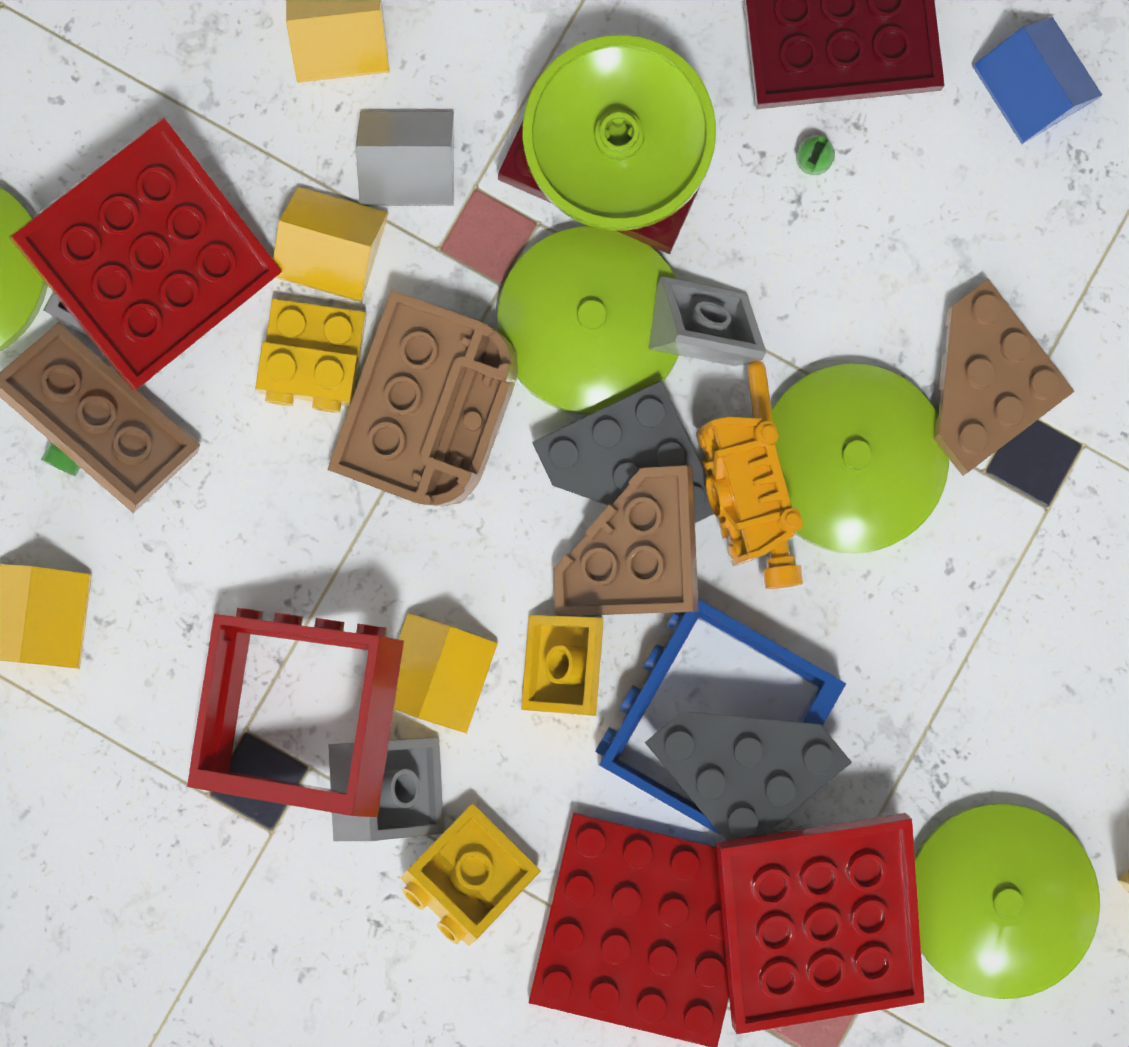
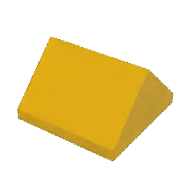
M286 0V24L297 83L390 73L382 0Z
M297 187L278 223L273 260L282 273L275 278L362 303L389 215L388 212Z
M0 564V661L80 669L92 574L36 566Z
M407 613L399 636V640H404L394 710L467 734L498 643L446 624Z
M529 615L521 710L596 716L604 618Z

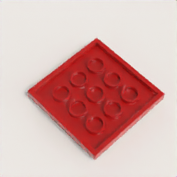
M165 118L159 119L9 236L10 240L120 376L135 391L282 273L278 265Z
M573 812L528 1003L707 1047H718L729 999L716 847Z
M901 813L716 842L731 1022L736 1034L924 1003L912 818L908 814Z

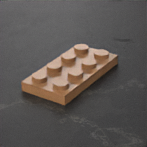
M59 322L0 372V398L132 513L136 512L199 451L200 444L139 391L132 390L116 371Z

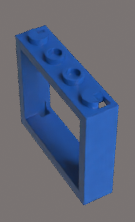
M698 599L699 611L675 612L672 614L666 625L674 630L665 647L658 643L654 646L643 666L650 674L641 689L632 685L619 708L620 711L626 714L617 731L608 727L595 752L602 755L598 763L602 768L720 835L695 803L619 760L621 753L696 621L699 619L817 686L798 722L821 724L823 727L847 683Z

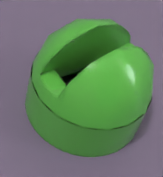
M818 135L809 136L804 139L796 153V161L799 168L809 175L825 173L829 170L835 158V150L832 143L827 138ZM820 144L824 148L815 165L809 162L808 159L815 145Z
M52 442L47 446L41 458L45 463L75 477L80 469L74 461Z

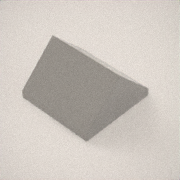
M360 112L356 140L359 204L365 206H454V112Z
M664 276L660 277L656 291L649 343L650 350L731 366L763 360L766 349L747 294Z

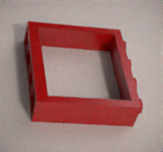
M237 608L236 617L214 614L187 787L348 816L378 817L404 640L385 637L386 627L357 624L356 633L344 631L345 622L316 618L314 627L302 626L304 617L283 613H275L273 622L262 620L263 611ZM250 634L368 650L347 792L229 772Z

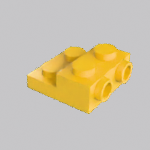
M272 299L266 341L262 342L255 389L260 394L266 395L265 402L282 406H293L294 399L312 401V409L331 413H340L341 406L350 407L357 385L367 320L366 312Z
M472 803L400 879L406 884L402 889L405 897L414 906L421 910L428 906L441 919L437 923V927L448 940L455 944H459L462 940L466 945L470 946L534 880L541 870Z

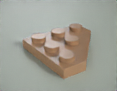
M989 279L947 310L945 329L948 330L945 354L942 355L938 391L941 393L939 416L935 420L934 440L962 476L970 472L1075 392Z
M693 466L649 467L638 470L628 482L629 486L613 504H609L586 530L584 538L570 554H566L553 568L555 616L699 611Z

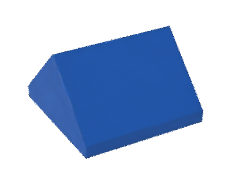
M1053 17L1023 26L973 65V69L1022 145L1102 96V93Z

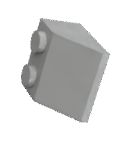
M439 737L389 740L378 817H358L332 813L333 841H379L443 834L444 820ZM354 742L328 744L330 788L347 792Z

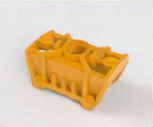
M724 417L712 420L696 431V436L706 460L701 461L706 475V493L713 514L718 518L722 538H728V552L733 559L731 560L732 566L748 563L766 555L795 536L794 532L802 528L803 522L800 511L792 508L775 447V442L779 438L775 423L763 421L760 418Z

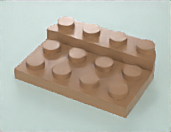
M391 290L327 470L418 504L448 506L462 503L474 491L482 478L512 395L518 373L517 351L501 332L483 322Z

